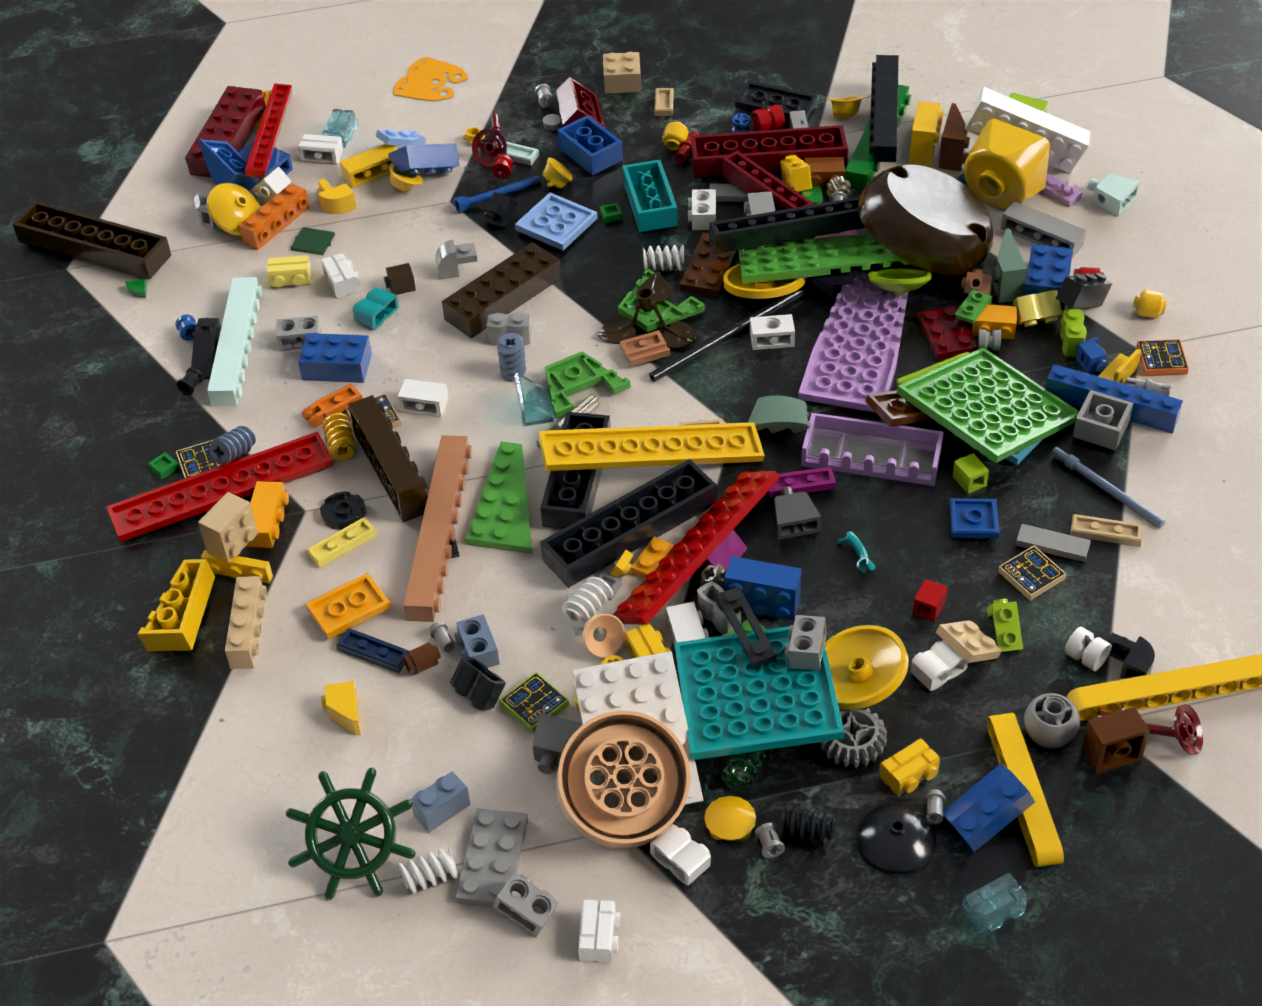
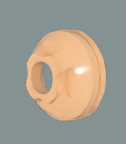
M607 613L597 614L591 617L584 626L582 633L583 643L591 654L606 658L615 655L622 648L625 641V629L622 622L616 616ZM598 627L604 630V637L600 641H596L593 637V632Z

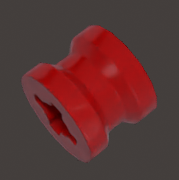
M505 154L495 157L492 167L494 176L500 179L510 176L513 165L511 157Z

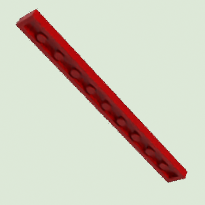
M274 83L245 169L246 176H252L253 178L266 177L292 94V85Z

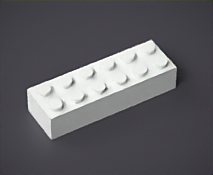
M985 87L969 111L965 124V130L980 135L986 123L994 118L1043 136L1050 143L1048 164L1068 173L1072 172L1089 146L1090 131Z

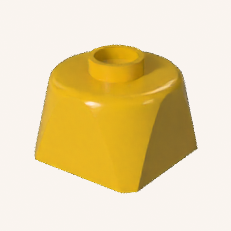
M993 118L986 123L965 161L964 176L970 189L990 206L1008 209L1014 201L1022 204L1046 186L1050 143L1043 136Z

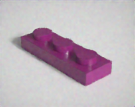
M824 467L778 474L779 479L768 490L769 498L780 496V490L785 487L792 488L793 493H810L836 489L832 468Z

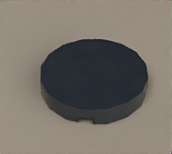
M347 491L337 492L328 496L324 500L323 506L321 505L320 507L322 521L326 526L339 530L360 520L366 514L364 500L360 495L356 493L353 495Z

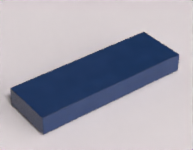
M351 628L347 629L336 644L337 650L396 673H400L405 666L403 656L407 655L409 651Z

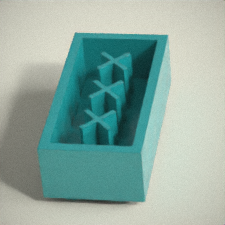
M661 160L623 165V185L639 232L678 226L677 205Z

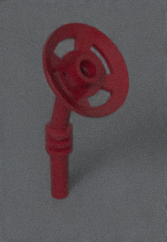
M492 114L491 116L492 128L483 129L478 132L472 142L474 158L485 167H493L492 157L497 156L499 153L507 154V142L499 127V116L497 114ZM490 133V138L484 142L480 141L484 135ZM478 148H480L481 153L485 157V159H483L480 156Z
M1183 704L1178 706L1174 716L1173 727L1146 723L1150 730L1149 734L1174 737L1187 754L1197 755L1200 753L1203 746L1202 725L1197 713L1190 705ZM1102 710L1099 712V716L1111 714ZM1194 736V743L1192 745L1190 741L1191 737Z

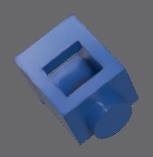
M1097 337L1080 342L1077 346L1075 359L1088 374L1103 371L1108 365L1106 362L1107 354L1098 345L1099 339Z

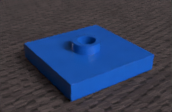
M950 498L952 538L999 539L996 499Z

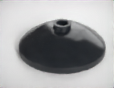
M889 804L877 807L863 817L857 829V846L863 858L876 869L890 874H907L919 870L932 858L936 846V834L932 824L927 821L921 812L905 805Z

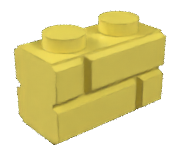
M308 255L268 258L267 276L270 287L300 286L311 283V266Z

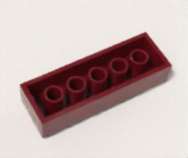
M227 86L185 156L190 175L211 178L198 143L200 139L228 142L237 152L243 149L257 121H259L266 109L262 90Z

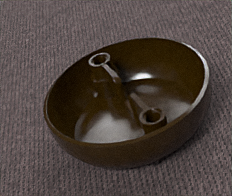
M920 165L895 166L882 171L872 178L859 198L858 213L868 232L894 255L919 268L944 275H967V272H972V269H980L991 251L993 245V225L986 206L971 189L941 171Z

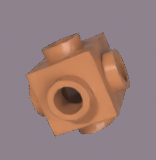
M972 269V272H967V277L962 278L961 289H965L964 293L966 295H969L972 290L990 295L993 276L984 274V270ZM975 282H980L978 287L973 286Z

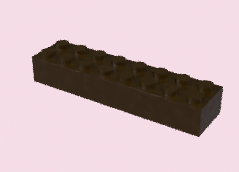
M35 201L13 223L18 242L146 279H151L171 257L170 247L165 236Z

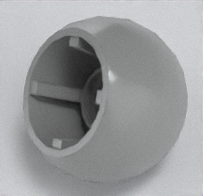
M1042 694L1032 700L1025 710V730L1031 740L1042 747H1063L1075 738L1079 730L1080 717L1075 705L1071 700L1060 694Z

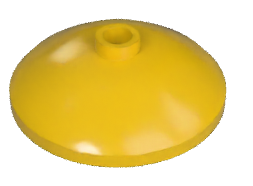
M222 183L215 186L207 197V209L212 220L221 229L236 236H241L239 225L261 208L258 200L250 191L233 183Z

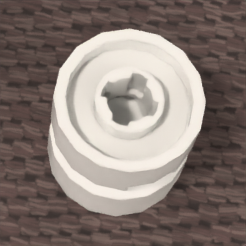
M1078 627L1070 636L1064 653L1075 660L1082 659L1083 665L1093 671H1097L1106 661L1112 645L1100 637L1094 638V634L1087 629Z

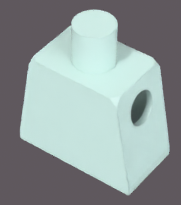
M1109 173L1102 181L1091 178L1087 188L1095 191L1093 202L1096 205L1119 216L1136 199L1140 182Z

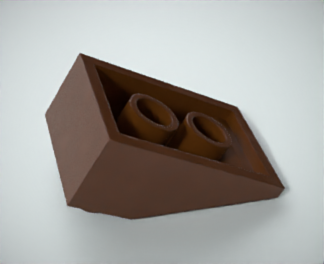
M956 103L951 104L941 137L938 168L962 171L963 164H965L969 155L966 149H969L971 137H967L968 131L965 130V122Z

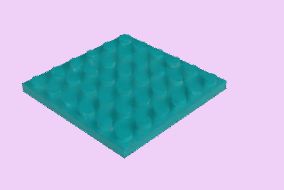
M789 626L763 630L776 654L777 661L774 662L772 660L770 664L766 662V665L761 664V667L757 665L756 669H753L736 634L676 642L675 650L683 707L688 726L687 735L691 760L845 739L825 645L820 670L790 668L789 658H785L786 643L791 641L789 640ZM754 631L746 632L751 643L758 641Z

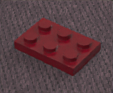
M957 305L917 313V320L937 360L952 358L964 352L972 353L978 350V345L966 321L955 317V313L959 309Z

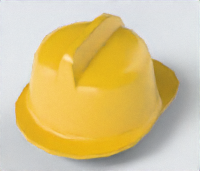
M871 94L845 98H827V100L832 102L833 116L835 118H851L858 113L861 100L871 97Z
M549 157L542 175L548 181L547 186L549 188L555 186L561 189L572 181V174L560 162Z
M393 163L389 165L390 183L401 192L411 190L414 185L424 182L419 174L408 175V172H400Z

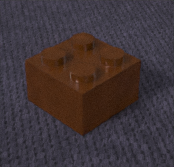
M1136 707L1119 709L1114 713L1104 716H1095L1088 720L1081 751L1095 774L1142 760L1150 730Z

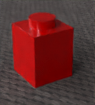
M925 579L914 598L913 614L935 622L946 603L948 587Z

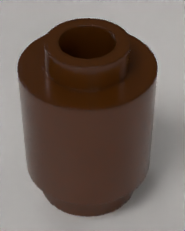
M428 642L408 651L407 655L403 656V661L410 674L414 672L418 674L438 665V659L441 658L437 646H432Z

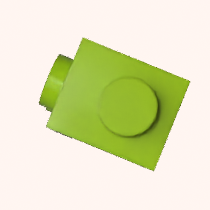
M1008 599L994 600L993 604L987 607L988 617H993L997 646L1002 652L1022 650L1023 644L1017 602H1008Z

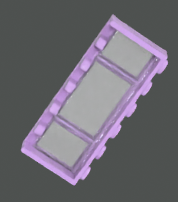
M811 413L809 421L811 427L807 429L804 439L801 466L816 469L831 467L832 471L935 486L943 443V431L901 425L889 426L886 423Z

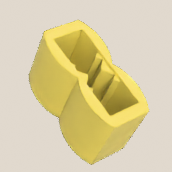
M1057 290L1017 297L1013 304L1014 307H1017L1018 325H1025V328L1038 325L1037 322L1045 321V324L1058 321L1057 318L1063 314L1060 301L1055 299L1058 294Z

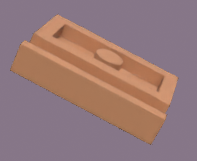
M660 331L620 341V348L627 361H629L630 367L670 356V349L667 347V343Z

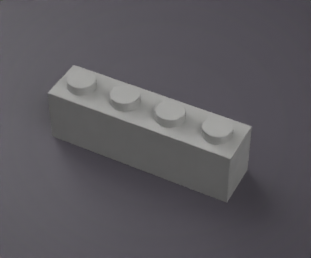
M1016 201L1002 215L1001 230L1010 229L1013 235L1038 245L1073 249L1072 258L1084 245L1085 229Z

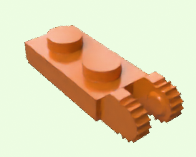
M348 384L305 408L302 411V417L309 421L308 423L311 427L320 426L328 416L345 411L349 403L363 399V397L352 384Z

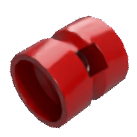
M778 104L767 107L766 110L762 108L752 111L751 118L755 131L778 130L785 127L784 112Z

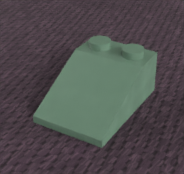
M1010 229L1005 230L996 267L993 268L994 283L991 284L992 295L996 296L998 303L1012 302L1017 297L1024 295L1027 267Z

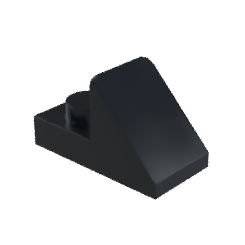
M850 267V272L841 273L840 269L837 268L830 269L831 274L811 277L812 284L831 298H833V285L844 286L854 284L852 267Z

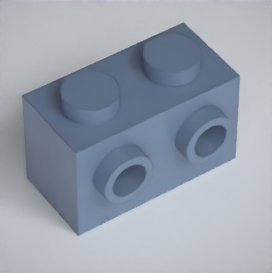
M453 771L446 776L438 778L434 784L425 790L417 792L410 799L413 803L414 817L428 833L471 805L468 787Z

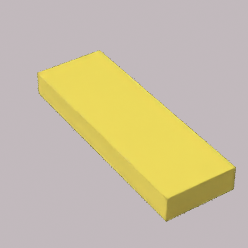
M363 517L306 549L307 555L321 568L377 536V530Z

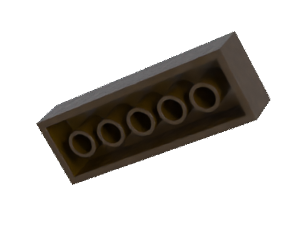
M530 243L442 301L444 320L472 339L487 329L488 315L495 313L508 315L560 280V260L535 243Z
M371 395L349 403L353 433L402 522L404 523L424 515L428 498L427 493L424 491V489H427L426 481L423 476L419 477L417 474V465L414 461H410L408 449L406 446L401 445V438L398 432L392 430V422L389 416H384L385 412L381 402L377 403L374 396Z

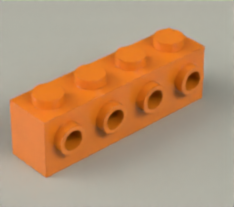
M292 183L242 222L239 227L243 244L259 250L309 208L306 189Z

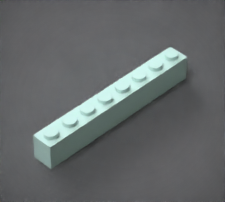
M257 277L232 278L208 386L211 406H237L238 398L242 396L241 384L245 382L244 369L248 367L247 354L251 353L250 340L254 338L253 325L257 324L256 311L260 309L259 298L262 297V286L258 285Z

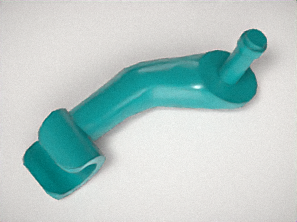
M849 531L845 538L838 539V544L848 541L853 546L860 558L857 562V567L860 571L865 573L867 567L871 571L876 568L869 560L865 547L853 532Z

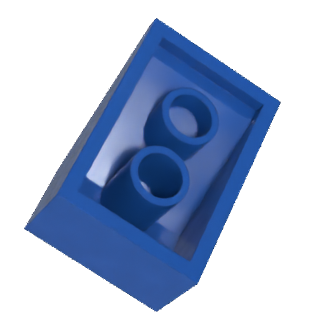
M200 139L198 143L211 178L216 185L233 183L244 187L248 191L257 185L260 178L246 176L245 169L248 162L228 142Z

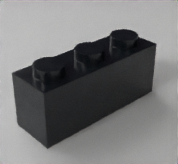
M1098 272L1095 274L1085 273V275L1075 274L1074 276H1066L1055 299L1072 309L1102 306L1113 283L1106 280L1107 277Z

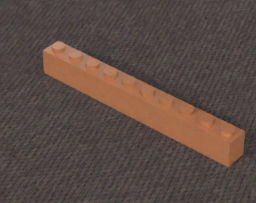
M441 435L404 601L406 621L434 622L436 612H440L441 599L439 597L440 594H444L445 589L443 578L448 575L447 559H451L452 556L450 542L455 539L454 525L459 522V511L457 510L458 507H462L461 491H465L466 479L464 477L469 473L468 459L472 458V445L468 443V436Z

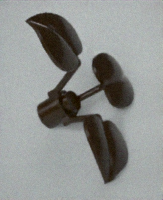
M658 271L652 274L638 289V303L635 304L636 309L633 321L631 322L625 316H616L608 320L602 329L597 332L598 336L604 341L620 344V341L633 338L636 335V330L633 326L636 324L639 309L644 312H650L654 309L662 327L666 330L662 333V336L669 349H680L696 341V334L687 323L675 321L670 327H667L655 303L666 301L671 296V287Z

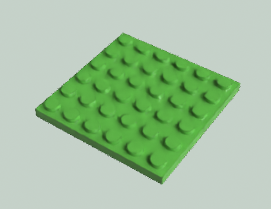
M985 348L976 350L898 386L896 392L907 402L913 404L923 413L937 421L938 424L947 428L955 436L964 440L972 448L978 450L995 463L1074 424L1079 414L1078 410Z

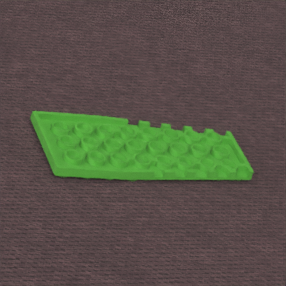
M871 234L815 239L810 237L738 250L742 283L831 274L830 269L837 268L840 269L841 273L850 272V267L853 266L862 267V270H869L872 264L877 263L882 265L883 268L891 267L890 264L893 262H900L903 265L910 264L887 250Z

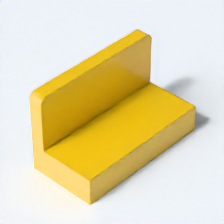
M1136 349L1130 357L1120 353L1098 377L1124 383L1126 377H1130L1138 369L1141 350Z

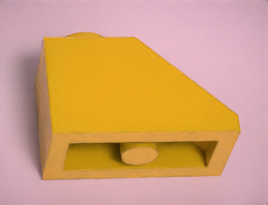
M349 681L325 685V695L321 696L323 710H328L330 720L354 735H361L358 695L355 682Z

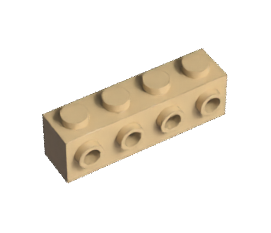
M260 576L236 578L225 647L230 669L255 667L256 655L259 654L258 639L262 633L261 618H264V600L267 598V588L262 585Z

